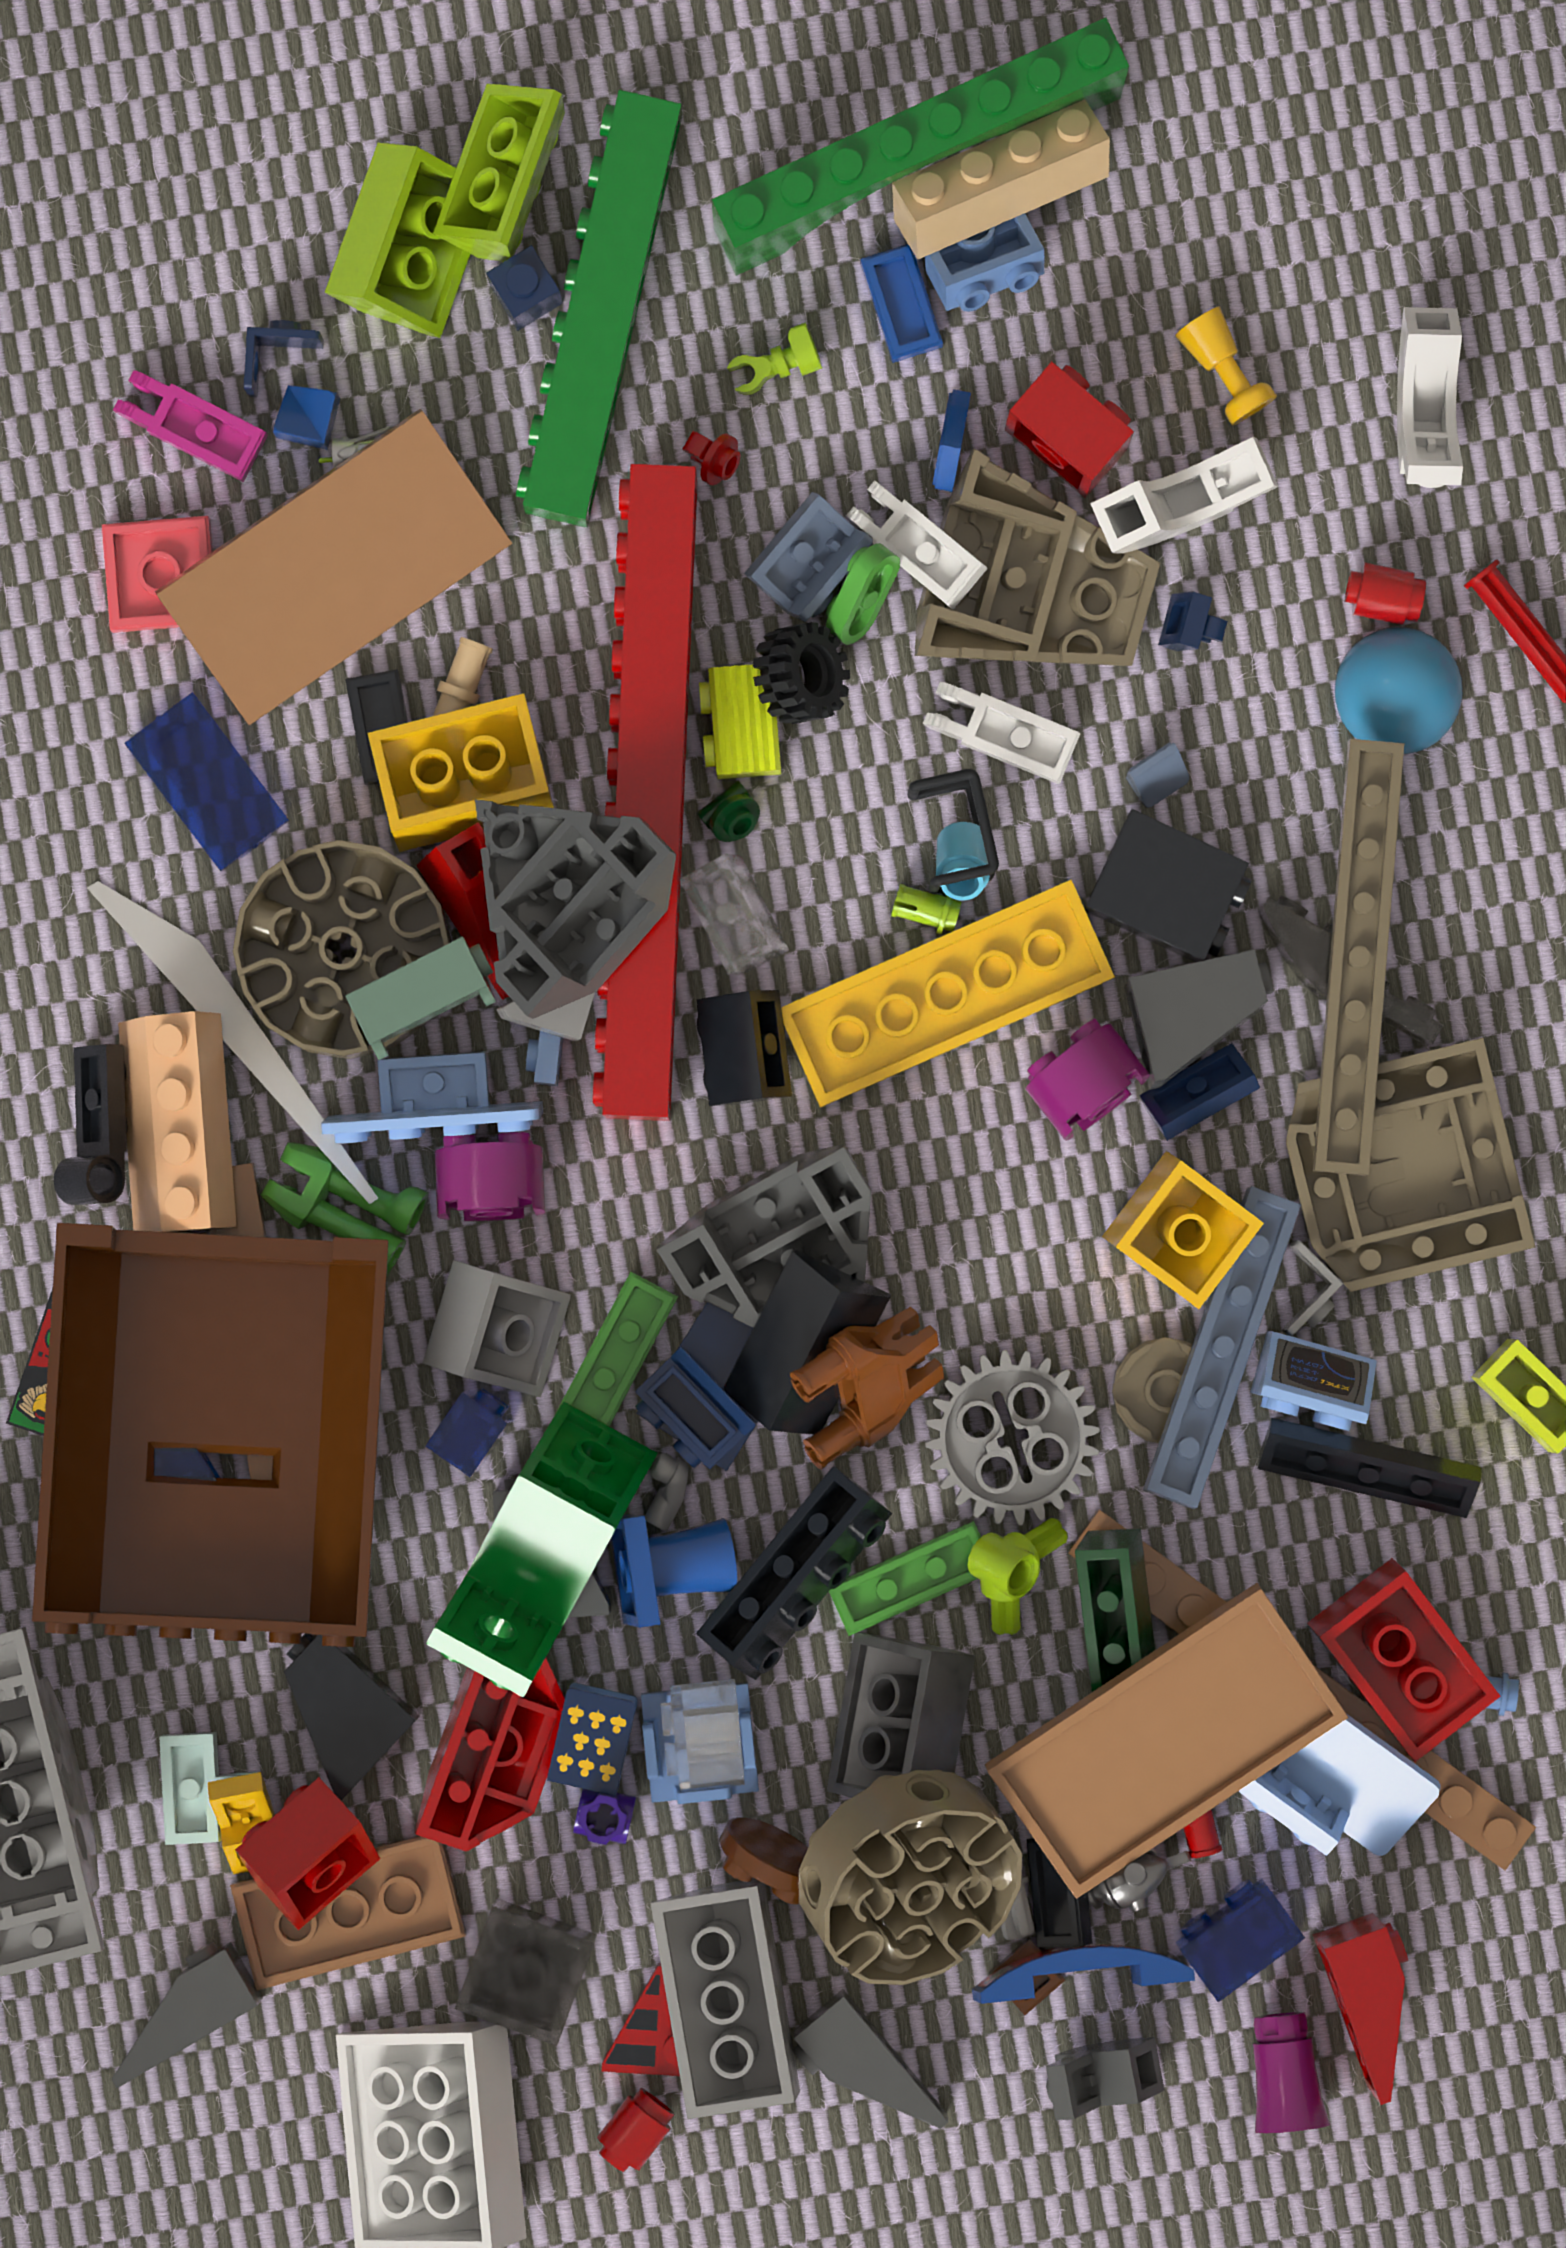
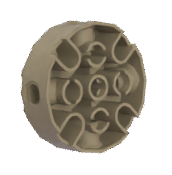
M335 840L298 850L285 860L279 861L260 876L239 910L233 956L243 994L266 1027L307 1052L352 1059L374 1054L371 1045H369L345 995L451 943L452 940L444 908L414 868L381 847ZM347 937H352L350 945L357 950L354 958L345 957L342 964H337L338 956L331 951L334 942L343 944ZM426 1022L384 1042L386 1050L394 1048L422 1028Z
M916 1770L898 1776L884 1775L873 1781L868 1788L842 1803L829 1819L810 1836L809 1847L799 1868V1904L835 1962L846 1967L852 1976L868 1984L905 1985L946 1972L964 1960L960 1952L973 1945L983 1933L990 1938L1006 1921L1021 1888L1022 1853L1004 1821L981 1788L957 1774L942 1770Z

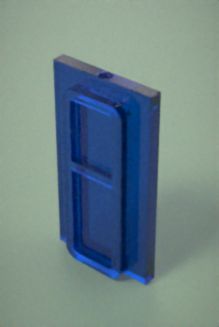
M193 692L164 714L158 715L152 723L124 743L221 872L236 860L243 858L270 838L276 830L290 821Z

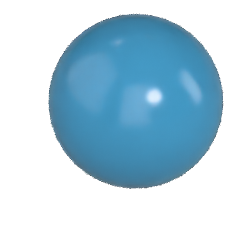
M1392 627L1378 630L1365 636L1347 652L1336 675L1334 693L1339 716L1345 727L1356 739L1405 743L1404 754H1411L1432 746L1449 731L1461 707L1463 686L1460 670L1455 659L1440 641L1417 629Z

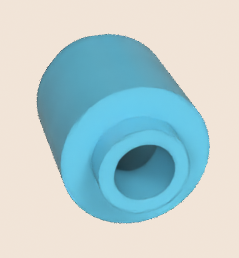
M956 822L946 826L937 837L936 876L988 864L979 825L970 822ZM990 875L940 887L952 899L970 900L982 892L989 881Z

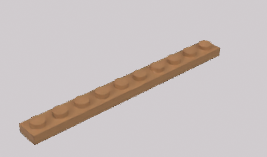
M1098 1509L1067 1553L1076 1558L1075 1549L1087 1531L1126 1528ZM1142 1541L1150 1611L1159 1620L1180 1634L1227 1603ZM1314 1666L1346 1714L1414 1762L1371 1706ZM1429 1751L1414 1762L1437 1779L1441 1785L1438 1797L1426 1809L1425 1813L1506 1871L1534 1832L1536 1826L1433 1751Z

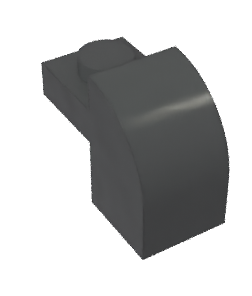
M1155 2037L1114 2040L1077 2047L1056 2054V2062L1046 2066L1048 2076L1046 2089L1048 2097L1053 2103L1055 2120L1076 2119L1100 2106L1139 2104L1165 2091Z

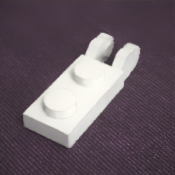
M874 481L867 490L871 493L872 498L883 507L890 508L894 513L881 528L874 524V519L862 509H856L854 506L846 516L872 537L873 544H883L900 558V566L954 610L988 568L905 499L901 502L878 482Z
M945 682L939 683L935 693L943 700L974 709L968 727L954 722L944 715L929 712L926 714L923 722L925 726L951 738L962 740L961 745L1060 784L1080 736L1078 731L982 692L979 696Z

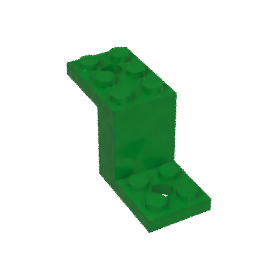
M563 1401L519 1473L466 1576L435 1625L426 1644L438 1650L446 1659L455 1663H461L489 1678L497 1687L511 1690L524 1697L658 1453Z

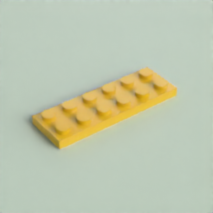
M1071 879L781 1007L783 1025L819 1107L822 1108L1110 981L1115 976Z

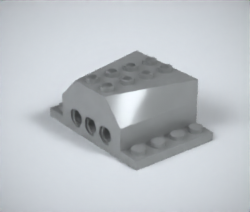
M26 1627L0 1633V1977L97 1953L105 1949L92 1894L100 1888L94 1825L69 1724L48 1677L38 1678Z

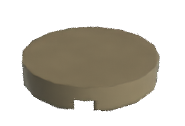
M1167 1337L1144 1341L1126 1353L1115 1370L1112 1396L1116 1413L1127 1429L1146 1441L1155 1443L1160 1441L1192 1348V1344L1187 1341Z

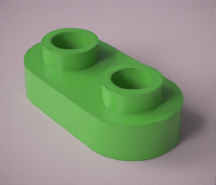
M877 543L870 547H862L852 556L847 567V578L839 594L832 599L827 607L826 616L828 618L826 627L831 630L830 633L833 636H837L845 645L855 643L871 628L898 574L900 558L883 544Z

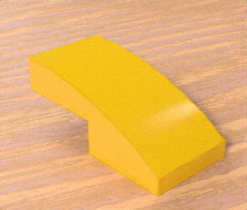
M261 1772L208 1782L209 1802L221 1829L222 1848L233 1875L249 1872L235 1850L242 1844L245 1834L257 1823L269 1821L275 1815Z

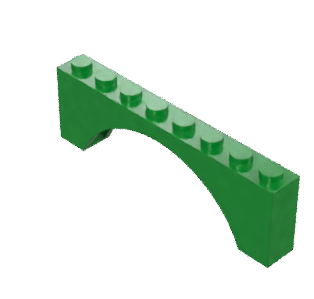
M1107 17L713 198L714 230L735 275L737 276L783 255L800 239L844 209L890 183L933 162L975 144L1008 133L1084 99L1092 111L1120 99L1129 64Z

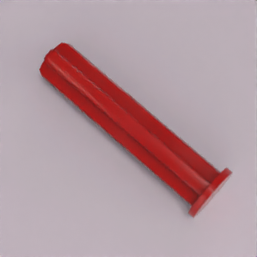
M1496 559L1463 586L1466 590L1472 586L1561 701L1566 703V655L1497 569L1496 566L1500 564V561Z

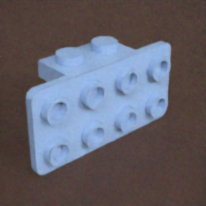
M486 1051L383 1058L377 1060L381 1112L328 1116L321 1123L322 1134L335 1135V1143L367 1141V1137L372 1136V1131L389 1130V1139L392 1140L422 1137V1133H425V1128L442 1126L444 1136L469 1135L476 1133V1129H479V1124L497 1123L498 1132L530 1130V1126L533 1125L532 1120L541 1118L543 1114V1101L490 1104Z
M1347 1714L1348 1719L1239 1790L1256 1809L1269 1813L1292 1830L1300 1841L1314 1846L1326 1856L1338 1844L1343 1832L1373 1854L1383 1856L1391 1850L1439 1795L1441 1785L1437 1779Z

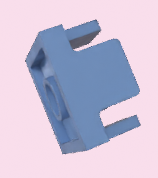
M748 1682L641 1693L642 1729L647 1778L650 1781L652 1803L677 1800L678 1804L724 1800L731 1799L733 1794L759 1791Z

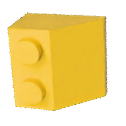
M1166 1151L1102 1237L1196 1308L1200 1309L1264 1223L1183 1161Z

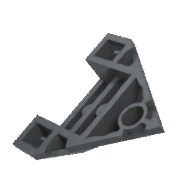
M475 799L477 819L483 822L486 847L481 849L489 925L490 931L496 933L499 961L494 962L496 982L524 1014L532 1019L597 992L667 912L676 853L639 817L621 816V818L599 816L593 812L519 804V807L499 805L493 801Z
M845 1144L798 1154L707 1204L661 1242L656 1250L684 1295L701 1303L706 1301L733 1314L734 1319L754 1327L793 1249L865 1282L871 1188Z

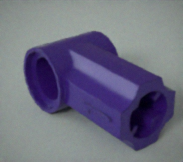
M582 1789L573 1833L587 1836L588 1841L597 1844L607 1845L611 1841L626 1845L636 1797L621 1793L613 1796Z

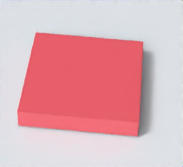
M209 516L102 524L110 631L118 633L178 628L179 626L160 601L155 591L213 552Z

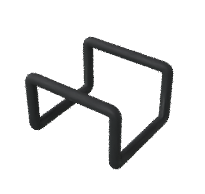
M964 769L913 781L909 785L907 796L910 800H918L966 789L974 824L980 826L988 864L933 877L928 887L929 892L933 894L943 892L940 887L942 885L990 875L989 881H991L999 867L980 777L973 769Z

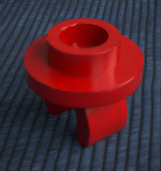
M692 431L682 448L683 451L691 455V460L701 465V479L711 486L731 478L740 463L741 455L738 451V441L727 433L720 435L713 442L707 437Z

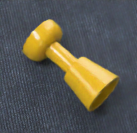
M1220 306L1203 313L1175 334V337L1206 371L1216 370L1231 393L1233 399L1227 403L1225 415L1232 426L1253 416L1276 399L1277 395L1269 384L1257 383L1251 386L1234 360L1233 356L1237 354L1238 349Z

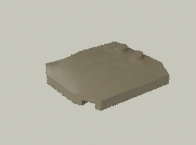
M1483 1038L1378 1063L1370 1171L1368 1176L1313 1171L1320 1078L1298 1084L1286 1137V1146L1311 1246L1342 1280L1350 1292L1536 1247Z

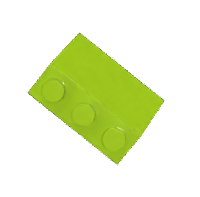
M486 84L436 223L434 235L479 259L504 262L515 255L522 241L523 230L534 199L540 191L541 179L551 151L558 140V132L565 115L561 93L554 89Z
M378 142L324 293L368 315L432 337L441 338L470 257L468 252L433 234L456 168L417 146Z

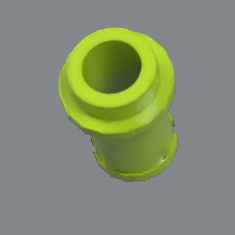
M900 883L891 916L936 927V933L942 934L943 930L953 932L962 902L954 900L947 895L932 894L907 887L905 884Z

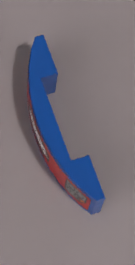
M1115 1944L1058 1947L1032 1954L1002 1967L972 1989L973 2000L981 2004L1035 1998L1033 1976L1130 1966L1132 1983L1139 1986L1195 1981L1194 1969L1177 1960L1135 1947Z

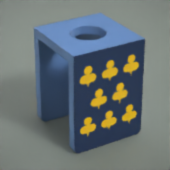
M572 1683L566 1692L547 1781L616 1796L638 1703L637 1697L585 1684Z

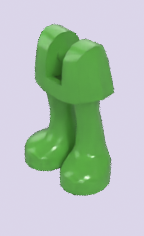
M287 1142L280 1160L293 1167L296 1172L310 1176V1179L302 1194L297 1192V1189L292 1186L269 1179L260 1194L261 1197L285 1221L298 1230L311 1223L342 1238L388 1240V1276L403 1252L406 1240L326 1202V1199L331 1192L377 1216L397 1231L410 1235L421 1217L429 1193L414 1186H409L399 1193H393L368 1183L378 1197L377 1200L369 1204L319 1147Z

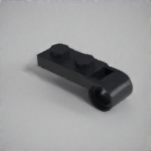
M102 1044L74 1047L77 1157H69L59 1163L54 1173V1188L58 1197L69 1205L111 1203L119 1198L125 1186L124 1152H127L126 1135L128 1121L125 1114L126 1066L124 1063L123 1044Z

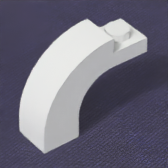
M1404 307L1397 384V446L1400 474H1405L1407 484H1419L1427 488H1438L1443 485H1461L1463 463L1457 434L1456 394L1462 332L1457 308Z
M1252 437L1182 471L1153 481L1138 480L1090 504L1112 553H1126L1154 545L1233 512L1235 507L1279 486L1258 439Z

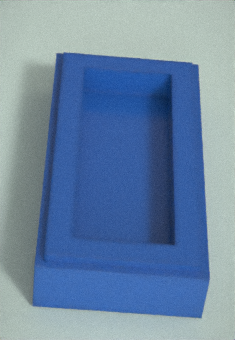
M906 244L860 259V265L892 363L942 348L943 341L916 257L910 246Z

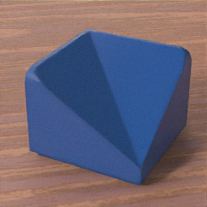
M288 385L274 424L273 433L275 437L328 450L340 402L338 393L329 390Z

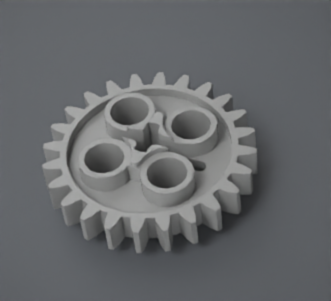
M1001 1350L999 1366L993 1367L989 1359L983 1354L979 1356L980 1372L975 1374L967 1366H960L961 1374L965 1380L960 1386L949 1380L944 1381L945 1387L952 1394L949 1401L936 1398L932 1400V1403L943 1411L942 1418L926 1420V1425L939 1431V1437L925 1442V1447L940 1450L941 1457L934 1460L929 1466L931 1470L947 1469L949 1474L942 1480L939 1486L943 1490L958 1485L960 1490L954 1501L956 1505L960 1506L969 1498L976 1500L973 1516L977 1518L989 1506L993 1508V1517L996 1524L1002 1522L1006 1510L1013 1511L1018 1525H1023L1025 1509L1032 1508L1040 1520H1044V1503L1050 1501L1055 1507L1063 1510L1065 1507L1060 1493L1064 1489L1076 1495L1081 1493L1077 1484L1072 1480L1076 1474L1092 1476L1093 1472L1081 1462L1083 1456L1099 1454V1450L1085 1444V1437L1099 1433L1100 1428L1093 1425H1084L1083 1418L1090 1415L1095 1410L1094 1405L1078 1406L1076 1400L1082 1395L1085 1388L1083 1385L1069 1390L1064 1387L1070 1371L1067 1369L1062 1370L1054 1377L1049 1375L1051 1359L1045 1357L1037 1368L1031 1367L1030 1352L1024 1351L1018 1365L1012 1364L1007 1350ZM1026 1387L1038 1390L1043 1400L1042 1409L1036 1416L1031 1418L1020 1417L1013 1407L1014 1396L1019 1390ZM998 1391L1002 1394L1012 1425L1016 1429L1024 1428L1026 1430L1027 1436L1019 1440L1032 1475V1480L1029 1483L1023 1482L1011 1448L1007 1445L999 1446L997 1438L1003 1436L1005 1431L992 1399L994 1392ZM973 1406H983L992 1415V1427L983 1436H971L963 1428V1415ZM1051 1438L1060 1445L1061 1458L1051 1468H1040L1032 1459L1033 1446L1041 1439ZM997 1456L1005 1458L1011 1467L1009 1480L999 1487L985 1484L981 1476L982 1465L985 1461Z

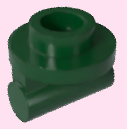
M738 780L696 814L718 840L733 842L745 838L753 831L760 816V808L758 803Z

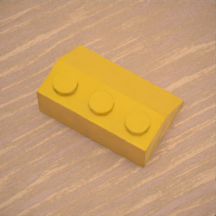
M524 693L368 733L391 833L399 852L446 841L479 822L484 830L483 822L477 819L475 799L493 801L499 805L519 807V804L554 808Z

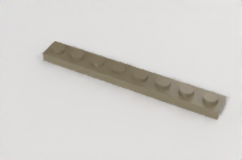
M1350 739L1348 741L1313 1171L1368 1176L1370 1171L1405 743Z

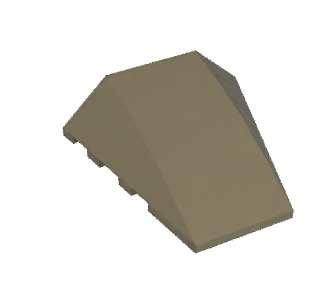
M973 449L947 503L940 529L988 569L954 610L925 586L923 587L917 608L914 656L1132 666L1160 562L1139 549L1126 553H1112L1101 526L1097 527L1077 515V511L1060 501H1054L1033 488L1030 482L1015 473L1010 474L989 461L991 458Z

